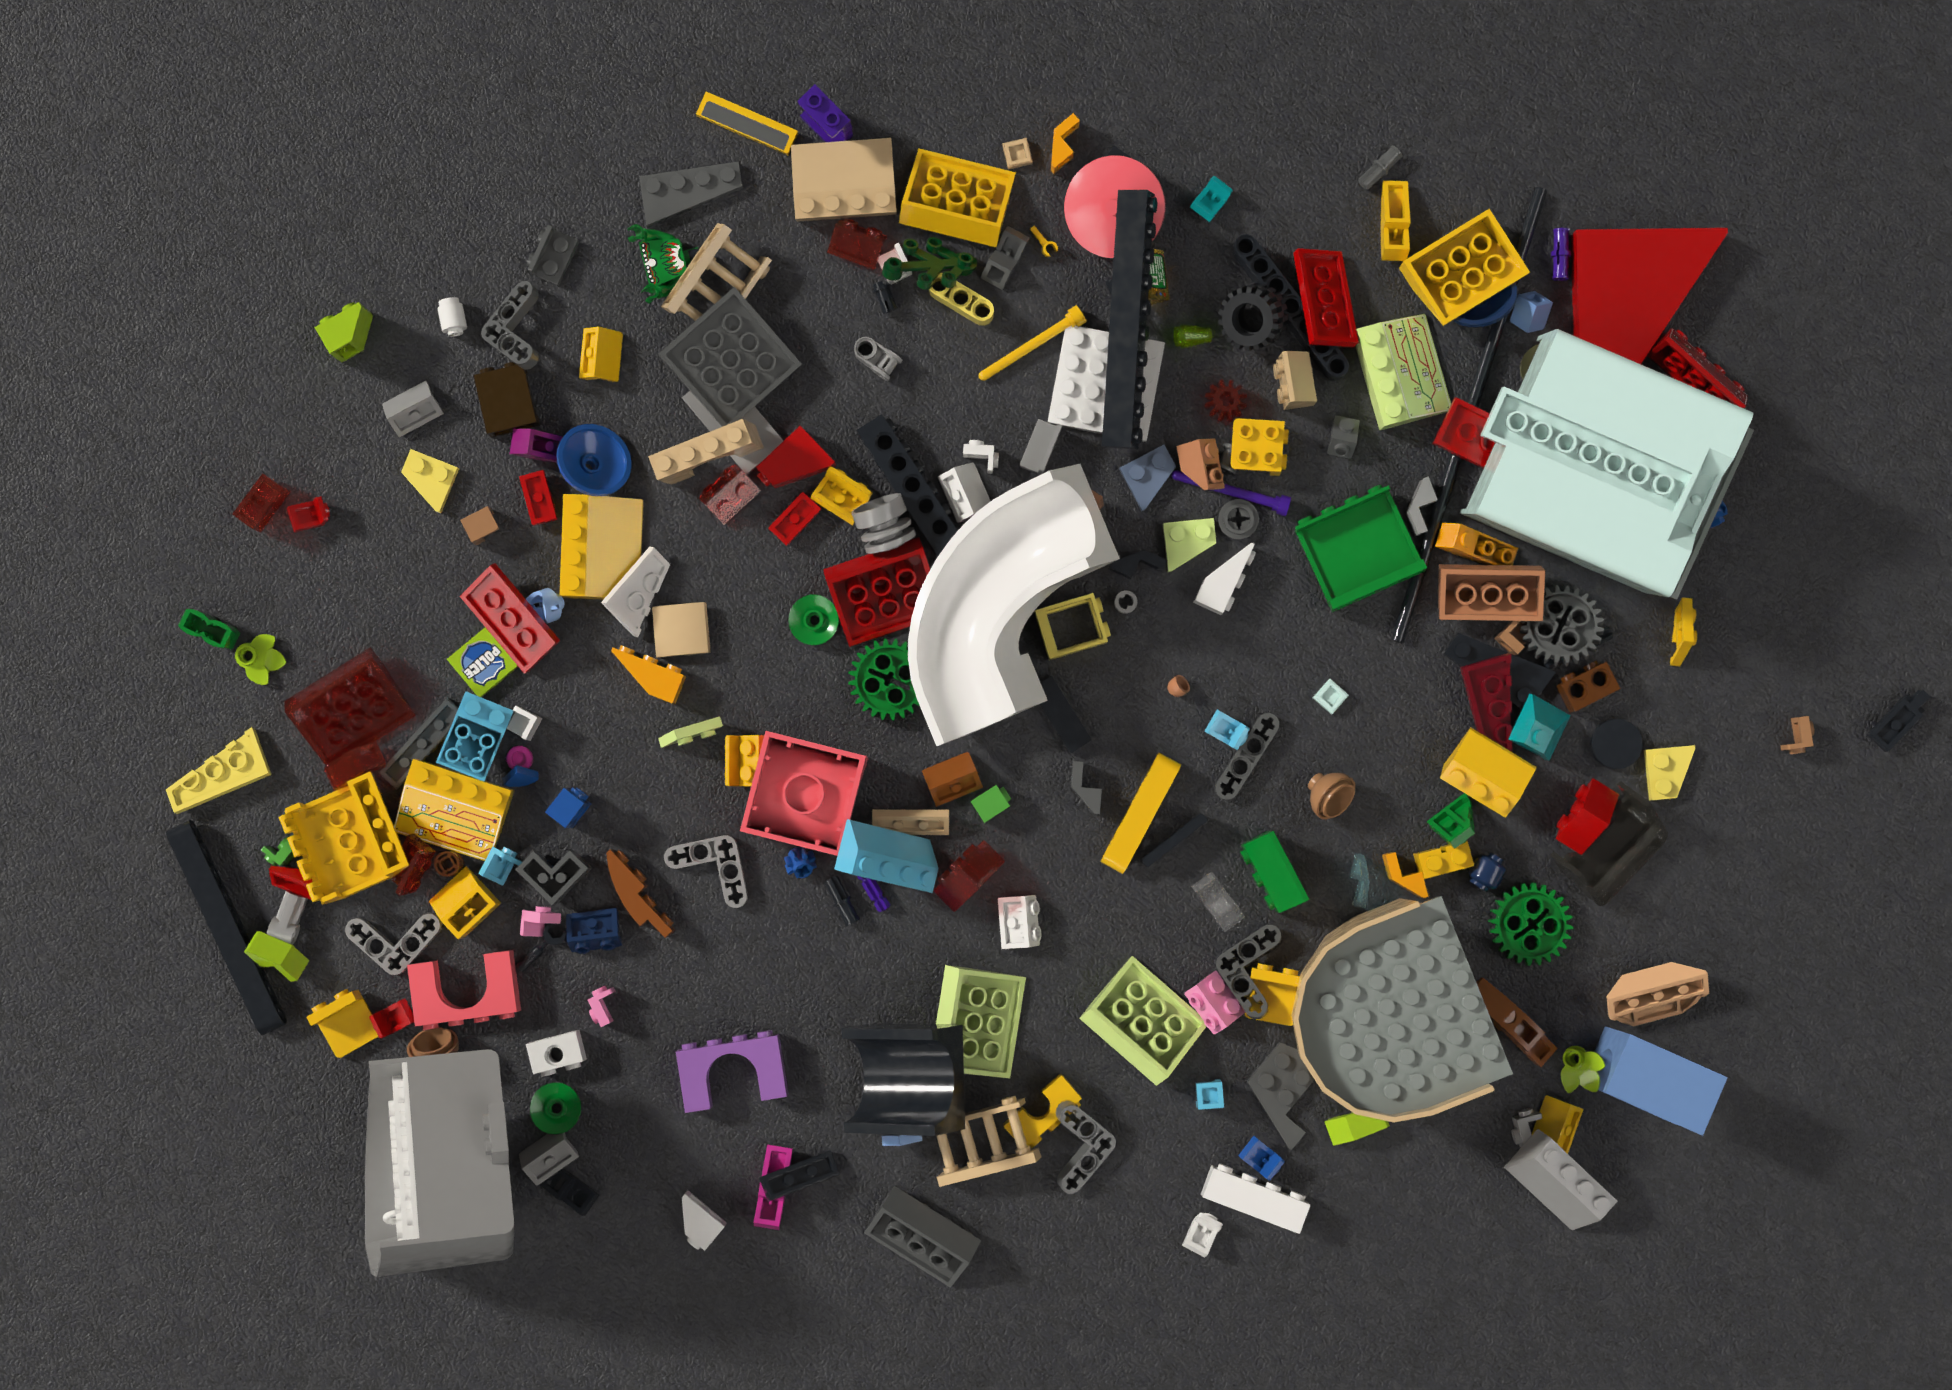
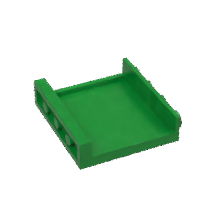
M1377 485L1367 491L1368 495L1361 498L1358 495L1352 496L1344 501L1345 505L1338 508L1335 505L1322 510V515L1314 519L1312 516H1308L1299 520V525L1295 527V533L1332 612L1421 574L1427 569L1390 494L1391 488L1389 485L1384 488L1382 485Z

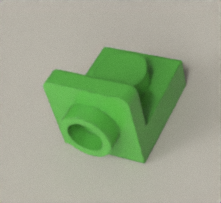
M288 836L279 844L278 852L271 846H263L261 849L266 854L264 858L273 866H287L294 858L287 840Z

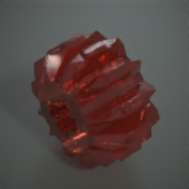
M1221 379L1218 382L1219 388L1212 384L1210 386L1212 393L1205 394V398L1210 401L1205 403L1204 406L1207 409L1213 408L1209 414L1210 417H1213L1216 413L1220 414L1218 422H1222L1224 415H1226L1228 422L1233 421V414L1240 418L1242 413L1239 409H1246L1247 404L1242 402V400L1247 398V394H1238L1242 389V385H1238L1235 389L1232 388L1233 380H1230L1228 385L1225 386V382ZM1224 396H1228V401L1232 402V405L1229 403L1227 406H1224L1220 398L1223 399Z

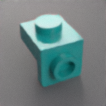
M1213 176L1207 186L1193 201L1190 208L1210 222L1225 205L1233 190L1216 176Z

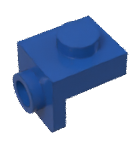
M1255 1136L1251 1138L1238 1155L1269 1181L1279 1172L1285 1162L1284 1159Z

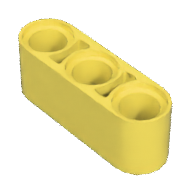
M943 273L938 275L933 281L932 286L935 282L941 281ZM956 281V285L953 288H945V290L940 292L935 291L933 287L929 289V293L934 299L980 326L989 324L994 317L993 304ZM958 294H964L967 296L968 301L960 305L954 301V298ZM979 307H986L990 313L988 316L981 318L975 312Z

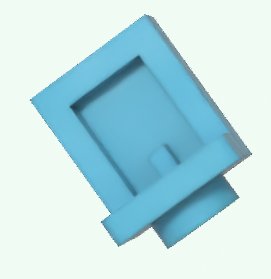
M1217 709L1205 732L1238 750L1246 742L1250 728Z
M492 847L478 874L503 886L514 864L519 866L522 861L516 858V852L507 847H503L502 851Z

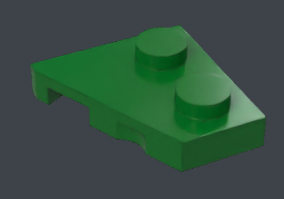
M1465 793L1427 821L1430 828L1454 849L1465 843L1468 838L1475 834L1472 801Z

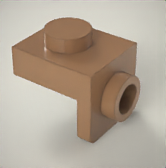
M1809 716L1791 718L1795 743L1780 745L1781 750H1789L1790 754L1806 752L1805 747L1814 746L1812 739L1814 725L1809 720Z

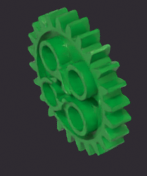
M884 638L883 646H880L875 640L874 649L871 650L866 645L865 650L867 654L857 653L861 659L860 662L852 661V665L857 669L856 671H849L848 674L854 676L855 680L849 681L848 684L856 686V689L850 693L851 695H859L855 702L856 704L865 703L862 709L863 712L869 708L872 709L871 717L873 718L879 712L881 713V720L885 719L886 714H890L892 721H894L896 713L905 718V710L913 714L912 705L920 706L911 679L903 680L899 677L900 669L906 666L909 667L908 643L906 641L899 647L897 639H894L893 644L889 645L887 639ZM886 656L890 659V666L887 669L881 670L877 668L876 661L879 657ZM869 669L878 671L885 676L893 673V678L910 686V690H905L893 683L885 686V680L870 674ZM870 679L879 681L880 687L875 693H870L866 690L865 685ZM897 689L903 693V698L899 703L889 701L888 696L892 690Z
M1520 883V891L1515 886L1510 887L1511 895L1502 892L1505 900H1495L1499 908L1498 910L1491 909L1490 911L1496 915V918L1488 920V922L1495 924V928L1490 929L1489 933L1497 934V937L1492 942H1501L1498 951L1508 950L1506 954L1507 959H1511L1516 955L1515 963L1518 964L1524 958L1525 965L1527 966L1531 965L1532 959H1534L1536 965H1541L1542 957L1546 962H1551V953L1559 957L1560 954L1557 948H1567L1562 941L1563 939H1571V936L1566 934V930L1573 929V926L1566 924V921L1573 917L1564 913L1568 910L1569 906L1560 905L1564 898L1561 896L1553 898L1556 892L1553 889L1546 893V885H1541L1537 890L1536 883H1531L1529 890L1525 883ZM1531 899H1534L1537 903V909L1533 913L1528 912L1526 907L1527 902ZM1544 909H1548L1545 915L1533 922L1534 929H1525L1529 925L1528 919L1535 920ZM1511 916H1515L1518 919V926L1513 930L1507 925V921ZM1550 918L1554 923V928L1551 932L1547 933L1543 928L1545 920ZM1525 929L1516 940L1513 939L1516 933ZM1529 935L1535 939V944L1531 949H1527L1524 945V940Z

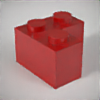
M1594 778L1587 786L1585 784L1581 785L1575 795L1578 799L1572 805L1571 813L1568 816L1564 814L1556 825L1559 830L1555 839L1580 855L1608 827L1619 797L1618 793Z

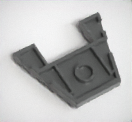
M1279 1042L1247 1082L1286 1146L1292 1150L1306 1132L1290 1120L1286 1114L1315 1079L1300 1058L1298 1049Z

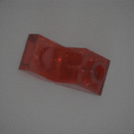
M373 742L350 750L325 766L324 771L333 791L348 786L347 781L370 771L385 768L387 763L377 742Z

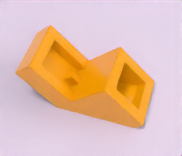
M1074 113L1054 129L1051 172L1053 174L1073 159L1074 151L1067 145L1064 139L1079 127L1080 120Z
M1396 852L1382 854L1389 880L1420 898L1429 897L1422 872L1402 875Z

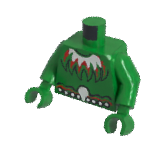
M634 224L627 228V230H633L636 236H630L628 240L629 242H635L641 239L639 246L649 282L641 292H649L651 294L645 300L647 303H651L655 298H665L669 295L699 249L696 247L683 250L680 239H676L674 235L659 230L643 229L640 225Z

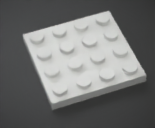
M1070 326L1065 329L1048 423L1053 425L1060 424L1062 427L1099 434L1103 433L1109 332L1080 326L1073 328ZM1149 339L1145 341L1148 361L1143 371V377L1146 379V388L1142 392L1144 415L1140 418V428L1143 432L1142 442L1147 441L1165 342Z

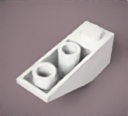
M1250 543L1203 580L1193 603L1219 615H1222L1224 610L1229 612L1235 600L1231 596L1234 588L1239 589L1245 578V575L1242 574L1245 564L1250 566L1256 554L1255 551H1252L1255 544Z

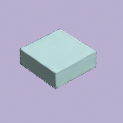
M1328 679L1312 698L1330 714H1333L1349 695L1335 682Z

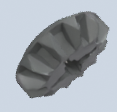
M1242 499L1227 502L1221 508L1218 517L1221 531L1229 538L1238 540L1251 536L1257 529L1259 522L1256 508L1250 502ZM1237 509L1240 517L1249 518V520L1241 523L1240 530H1238L1235 522L1228 521L1235 517Z

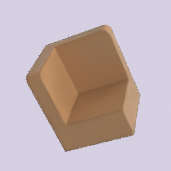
M488 506L460 520L471 542L475 545L484 542L485 536L499 530L493 517L494 512Z
M1510 621L1494 639L1510 654L1517 655L1524 648L1523 645L1525 644L1522 642V639L1526 634L1520 633V627L1524 625L1520 621Z

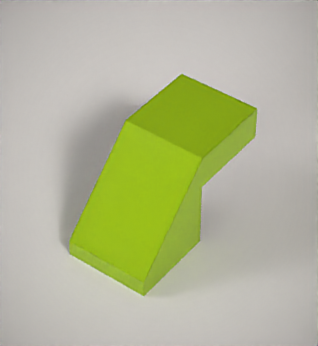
M256 931L244 951L260 967L274 966L291 982L298 981L309 962L293 945L260 931Z
M1353 1112L1329 1118L1325 1121L1333 1146L1355 1141L1390 1126L1388 1121L1357 1115Z

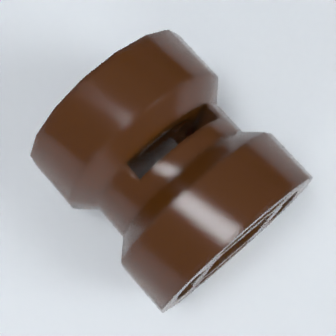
M455 851L441 852L434 861V867L437 873L442 876H455L464 868V859L460 853Z

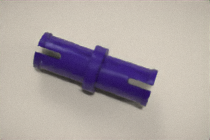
M1569 228L1553 229L1554 247L1553 251H1551V258H1553L1552 280L1554 281L1569 280V258H1571V251H1569Z

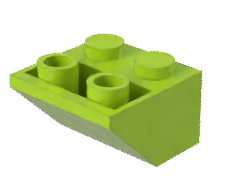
M352 302L345 305L341 309L342 312L335 316L329 315L319 321L320 324L314 327L329 354L341 363L362 352L366 344L373 315L360 302L356 304Z

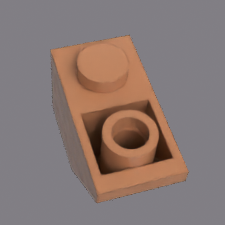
M1198 439L1176 446L1180 468L1185 475L1204 490L1225 488L1216 439Z

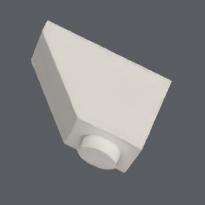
M687 1191L682 1197L685 1235L689 1237L687 1241L694 1248L699 1250L701 1247L705 1251L727 1223L690 1191Z

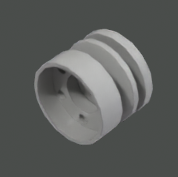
M901 493L889 494L871 500L851 512L857 529H870L861 536L863 542H868L864 546L866 553L872 554L895 549L916 536L914 527H908L912 522L910 518L898 519L907 510Z

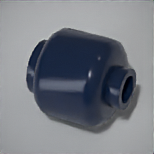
M1491 852L1488 856L1479 854L1473 862L1474 866L1468 870V875L1471 878L1469 882L1486 892L1488 889L1495 890L1506 874L1505 867L1501 865L1503 860Z

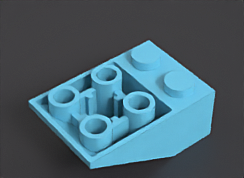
M465 692L436 763L484 782L511 719L513 710Z

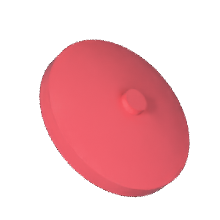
M1105 156L1093 160L1079 170L1066 192L1064 212L1066 223L1072 236L1083 248L1101 257L1114 258L1118 190H1148L1155 194L1158 203L1157 211L1153 216V223L1156 226L1155 237L1159 233L1164 221L1166 203L1158 178L1147 166L1129 157Z

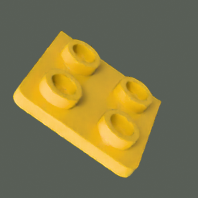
M1235 419L1232 435L1231 468L1235 470L1270 472L1272 476H1280L1281 469L1286 470L1287 454H1283V444L1288 445L1289 429H1284L1285 421Z
M1258 963L1257 968L1252 967L1250 978L1268 1004L1267 1014L1263 1018L1255 1020L1288 1026L1293 1025L1291 1014L1300 978L1298 970L1283 968V972L1273 971V966ZM1253 991L1247 997L1252 1005L1250 1011L1260 1013L1263 1003L1257 1004L1254 1001L1252 995H1256V992Z
M345 989L334 996L335 1001L328 1005L326 1002L318 1004L311 1009L313 1013L307 1016L311 1026L319 1025L332 1051L338 1058L344 1057L378 1037L369 1018L372 1012L359 989L351 992Z

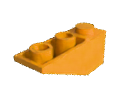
M1442 523L1435 547L1485 565H1513L1518 550L1517 547L1458 523Z
M622 645L619 650L612 647V653L649 695L676 704L686 679L685 675L680 674L681 668L670 664L664 668L657 665L658 660L644 654L643 659L634 656L635 651Z

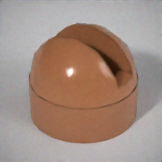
M1177 675L1168 682L1167 689L1171 695L1181 697L1190 691V686L1182 675Z

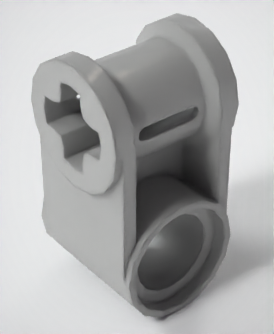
M869 337L859 338L854 345L855 357L886 381L890 380L889 375L896 365L901 364L903 361L894 352L884 348ZM863 344H868L872 347L873 351L870 355L863 356L858 351L859 347Z

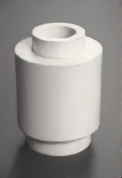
M456 297L440 300L437 309L442 332L448 333L449 337L462 335L463 331L467 329L463 304Z

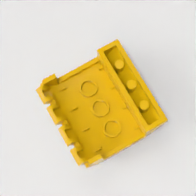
M371 771L347 781L348 786L309 803L303 804L299 802L285 808V814L279 817L285 834L292 832L294 834L287 838L294 857L303 856V859L297 861L303 880L312 879L313 881L306 885L312 902L320 900L323 905L347 898L394 877L410 866Z

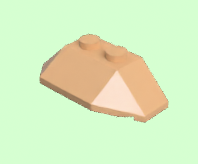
M1669 962L1624 974L1606 996L1608 1016L1611 1020H1617L1630 1026H1637L1683 1014L1695 1005L1701 997L1709 994L1708 973L1706 970Z

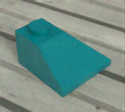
M1529 694L1508 740L1550 761L1571 715L1539 697Z

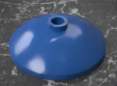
M596 424L576 426L563 436L558 445L557 464L563 478L581 493L590 496H607L618 491L629 478L631 472L629 450L623 440L606 427ZM586 464H589L592 467V470L588 469L586 467Z

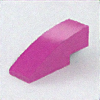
M767 1145L762 1176L790 1166L793 1149ZM761 1182L754 1226L779 1230L785 1196L768 1202Z

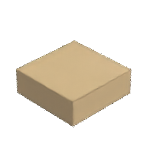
M1027 138L1002 143L1008 170L1033 164Z

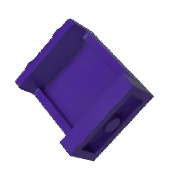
M816 84L798 100V105L804 110L800 115L801 119L824 142L849 141L853 137L851 120Z

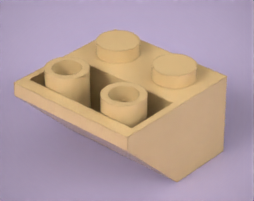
M1282 352L1276 360V364H1273L1274 377L1279 379L1280 389H1277L1279 404H1283L1284 410L1314 406L1317 398L1309 352Z

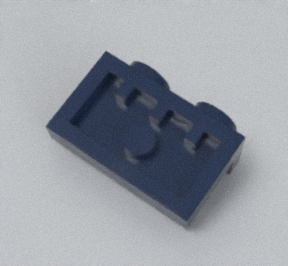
M617 908L566 914L567 943L571 952L584 954L590 950H612L615 947L622 946V940L619 936Z

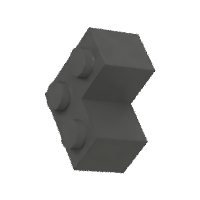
M569 850L555 866L539 851H533L515 870L551 905H556L592 867L575 850Z

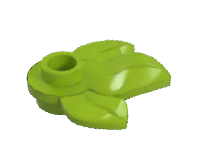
M258 635L251 643L240 645L235 652L236 662L245 668L247 677L260 685H268L269 671L279 670L286 665V659L282 653L273 649L275 637L272 635ZM248 651H251L253 654L251 660H246L245 654Z
M1580 1046L1567 1048L1563 1054L1565 1066L1561 1071V1081L1567 1093H1572L1579 1085L1591 1092H1597L1601 1083L1598 1071L1606 1067L1603 1058L1596 1052H1586ZM1576 1054H1578L1579 1056L1578 1063H1576L1574 1060Z

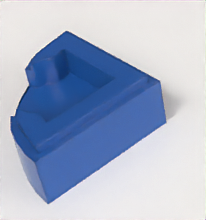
M516 765L503 778V786L521 787L532 784L539 779L538 771Z

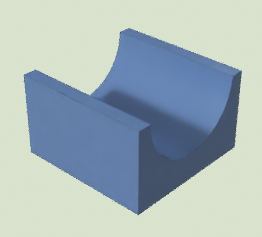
M1605 1026L1594 1050L1603 1058L1606 1065L1604 1069L1598 1071L1601 1080L1598 1090L1703 1136L1728 1077L1636 1036Z

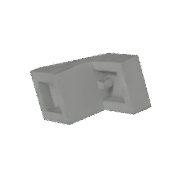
M1429 476L1419 481L1405 513L1414 537L1428 531L1419 508L1437 501Z

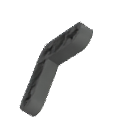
M522 281L513 288L481 331L482 338L525 370L531 369L537 364L539 355L533 347L512 331L535 304L539 296L538 290L528 281ZM510 309H515L513 316L506 319V313ZM494 331L501 335L499 339L492 335ZM514 340L515 342L513 347L509 350H505L506 344L509 341ZM521 351L528 355L526 359L519 355Z
M1274 925L1263 926L1222 953L1216 961L1218 973L1246 1014L1252 1019L1263 1018L1268 1012V1004L1245 968L1280 945L1282 935L1280 930ZM1269 931L1271 934L1275 932V942L1271 943L1269 940L1264 942L1262 946L1265 949L1261 951L1259 944L1254 939L1258 937L1261 942L1266 938L1265 932ZM1247 944H1251L1256 948V954L1251 958L1242 955V948ZM1237 951L1239 958L1244 963L1239 965L1237 960L1232 964L1233 969L1231 971L1227 968L1222 970V961L1225 959L1228 962L1234 960L1236 957L1233 953ZM1240 979L1249 982V989L1244 993H1239L1235 990V983ZM1253 991L1256 992V995H1252L1254 1001L1257 1004L1263 1003L1260 1013L1250 1011L1252 1005L1248 999L1245 1002L1242 1001V999L1249 997Z
M1064 1101L1056 1108L1057 1119L1085 1142L1057 1176V1183L1061 1189L1067 1194H1074L1083 1187L1114 1150L1116 1139L1105 1127L1074 1102ZM1067 1110L1077 1117L1075 1121L1065 1115ZM1086 1122H1091V1129L1087 1133H1081V1126ZM1102 1138L1107 1141L1104 1145L1099 1142ZM1092 1148L1098 1151L1097 1155L1092 1151ZM1085 1156H1092V1162L1088 1166L1082 1167V1159ZM1076 1168H1078L1081 1172L1080 1175L1077 1171H1075ZM1068 1178H1070V1179H1073L1074 1181H1073V1183L1070 1184V1183H1067L1066 1180H1067Z

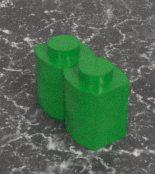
M186 609L178 624L185 633L202 638L214 647L227 650L234 648L240 636V632L234 626L217 621L211 615L194 609Z

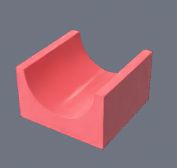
M765 731L740 831L838 856L847 819L851 820L868 757Z

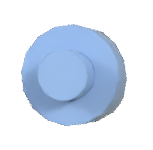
M541 589L533 592L526 598L546 624L554 622L561 617L564 600L560 594L555 593L552 589Z

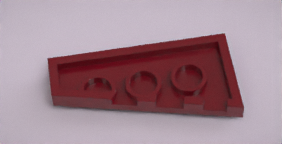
M1503 654L1460 667L1476 730L1512 752V741L1508 740L1512 732V701H1510V686H1512L1510 675L1511 654Z

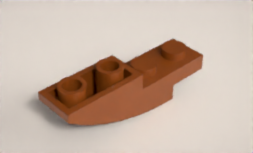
M610 849L606 855L611 879L617 894L629 914L639 926H643L649 920L664 938L671 935L675 931L672 927L674 924L673 920L665 912L660 914L654 908L657 904L648 894L644 896L641 894L648 887L644 882L647 878L639 869L633 870L627 864L629 859L621 850L616 852L614 849Z
M1481 977L1476 983L1493 1025L1499 1031L1504 1032L1536 1066L1542 1067L1558 1048L1544 1035L1545 1032L1519 1007Z

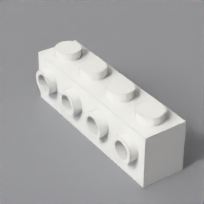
M1220 1163L1218 1167L1211 1165L1201 1192L1203 1198L1300 1234L1310 1208V1204L1305 1201V1195L1295 1191H1291L1290 1194L1281 1191V1186L1271 1182H1267L1266 1185L1256 1182L1257 1177L1244 1172L1242 1176L1232 1173L1233 1168Z

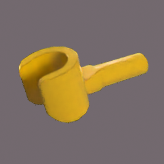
M1035 226L1030 229L1042 245V254L1045 257H1050L1046 251L1047 245H1051L1056 252L1058 251L1057 244L1053 241H1047Z

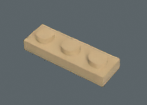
M872 809V825L910 835H949V810Z

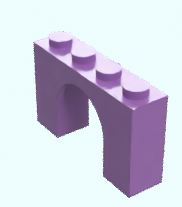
M772 1030L758 1032V1037L748 1038L747 1034L732 1036L733 1041L722 1042V1038L707 1040V1045L697 1047V1042L682 1044V1049L676 1051L685 1113L707 1110L713 1107L709 1071L713 1062L725 1054H739L751 1061L757 1072L761 1101L787 1097L788 1088L779 1034H773Z

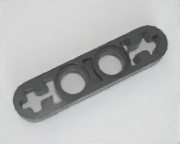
M1265 713L1256 719L1248 732L1246 742L1235 752L1216 782L1215 792L1219 798L1230 800L1240 791L1278 731L1279 720L1274 714ZM1271 718V724L1274 728L1267 729L1263 734L1268 737L1266 741L1261 736L1253 734L1255 729L1258 732L1262 730L1264 726L1261 723L1262 719L1268 720ZM1255 738L1260 741L1261 748L1257 753L1248 751L1247 742L1250 739ZM1237 760H1243L1247 764V771L1242 775L1234 772L1233 765ZM1228 772L1233 777L1241 779L1239 784L1236 781L1232 783L1230 787L1233 790L1232 794H1222L1223 789L1220 785L1222 783L1227 784L1231 779L1226 777Z

